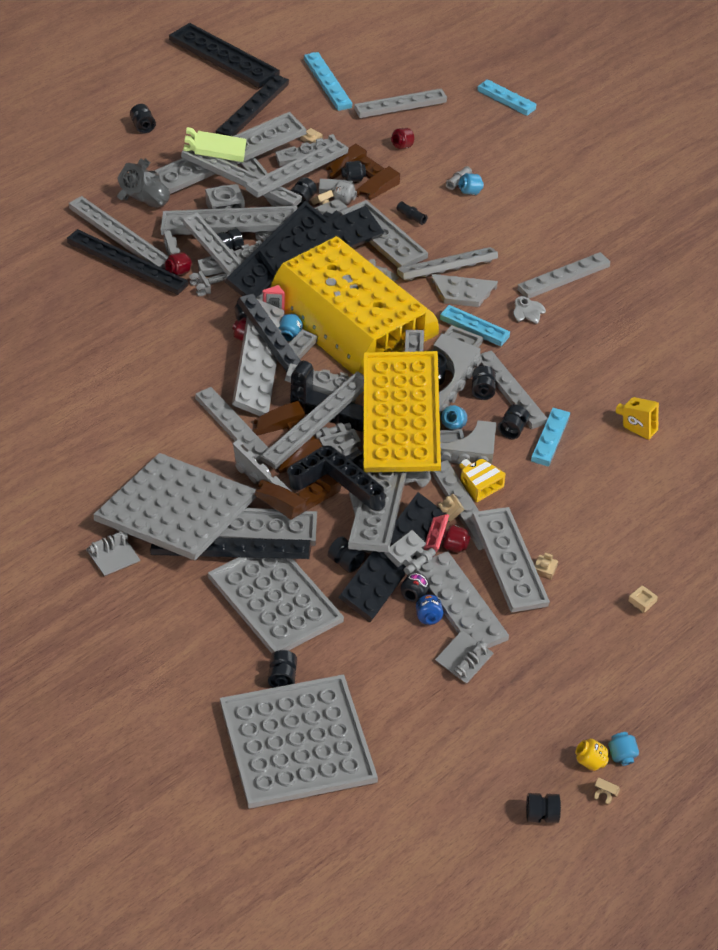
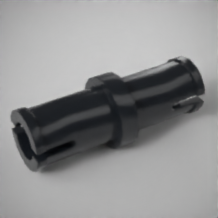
M403 201L398 203L397 211L405 214L408 219H413L421 225L427 222L428 216L419 212L416 207H411Z

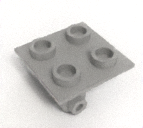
M119 531L112 535L113 538L109 535L107 540L102 538V540L95 543L92 542L86 548L104 576L140 561L126 540L128 539L127 533Z
M462 630L435 661L467 684L494 653L487 648L488 645L484 641L479 643Z

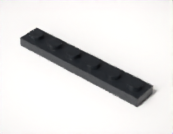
M254 294L239 297L237 303L285 371H288L290 364L298 365L301 360Z

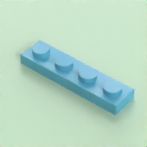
M488 79L478 86L479 92L526 116L536 109V103Z
M448 305L440 314V320L479 335L500 347L510 337V331L451 305Z
M552 408L533 452L531 462L550 466L570 418V412Z

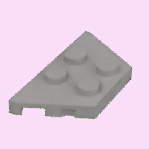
M432 274L431 278L432 283L436 284V290L441 295V299L445 304L480 307L483 301L490 296V292L493 289L496 290L498 281L437 274Z

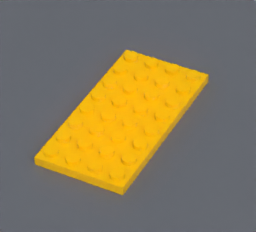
M438 351L364 353V472L441 471Z

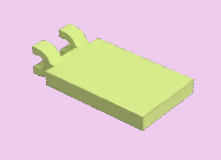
M187 127L186 134L191 136H185V143L190 145L184 144L183 151H195L194 154L238 162L244 161L246 139L203 131L196 133L194 129Z

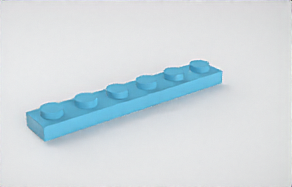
M319 52L304 55V61L337 111L352 108V101Z

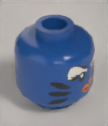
M425 595L416 602V612L421 623L433 625L442 619L443 609L438 597Z

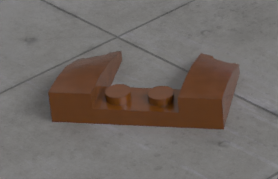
M356 143L348 148V153L332 160L326 166V171L332 170V173L329 174L330 179H334L342 175L341 168H344L346 162L360 161L364 164L366 176L370 179L356 190V197L366 193L369 195L368 200H372L400 184L399 172L390 166L383 168L367 157V150Z
M299 401L283 405L254 419V424H257V428L252 431L257 436L286 428L289 431L305 417V413ZM312 436L280 465L278 472H287L286 468L288 465H293L322 447L319 439H315Z
M326 474L295 494L282 486L261 480L258 486L261 489L255 491V496L292 520L339 493L342 485Z

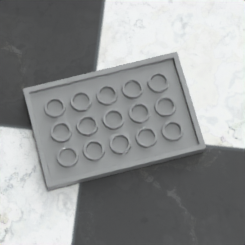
M238 557L208 572V578L271 653L278 650L289 651L344 622V616L293 559Z

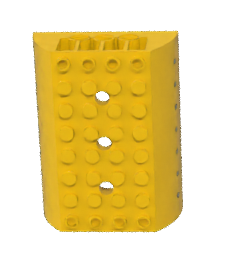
M337 236L282 263L271 287L279 285L284 291V315H297L303 323L302 329L318 336L316 344L352 374L358 371L364 375V353L405 352L406 330H424V342L439 334L438 320L432 311ZM351 275L353 281L348 283L347 280L343 279V276ZM334 278L336 280V284L334 286H328L326 284V279ZM356 284L358 289L350 288V286ZM339 291L341 295L335 296L334 292Z

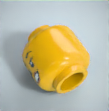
M591 738L582 740L575 750L578 763L592 771L606 766L608 763V750L604 745Z

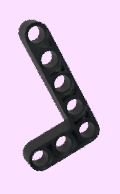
M303 360L298 363L291 374L290 403L299 401L304 413L308 415L329 395L313 390L314 368L311 363ZM351 402L329 422L335 424L350 423L351 429L364 432V406Z
M332 446L320 447L291 465L287 470L289 484L293 490H301L328 474L370 509L381 510L386 505L384 487Z

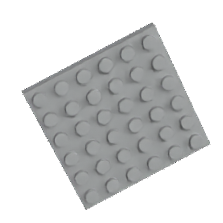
M159 453L94 513V521L196 560L257 497L255 496L256 489Z
M344 674L220 698L223 717L248 809L378 783V776Z

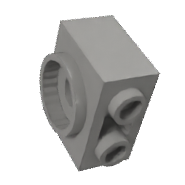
M238 184L205 189L208 209L244 208V198Z

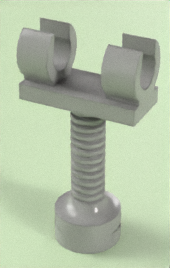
M199 271L198 273H192L189 277L191 285H197L196 289L198 291L196 293L198 296L211 294V284L226 280L228 275L224 273L206 278L202 271Z

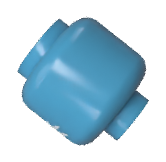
M465 173L460 177L458 186L463 194L477 195L483 189L484 183L480 175Z
M287 314L281 318L279 329L286 341L294 339L301 331L303 323L295 314Z
M450 405L443 410L441 420L443 425L449 429H462L467 423V414L463 408Z
M621 732L611 736L612 740L609 741L608 747L612 760L616 763H621L622 766L634 763V759L639 755L635 737L628 735V732Z

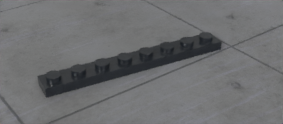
M280 75L272 77L216 130V134L226 136L237 135L289 85V79L283 78Z
M79 229L67 237L68 244L176 295H179L188 286V280Z
M219 537L200 556L309 559L311 540ZM151 544V555L182 556Z

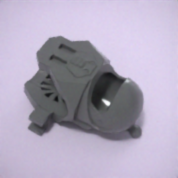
M140 158L138 164L126 163L117 177L122 188L117 195L120 200H128L131 196L151 207L160 208L169 201L170 191L161 183L160 175L156 171L147 170L151 163L147 159L143 160Z

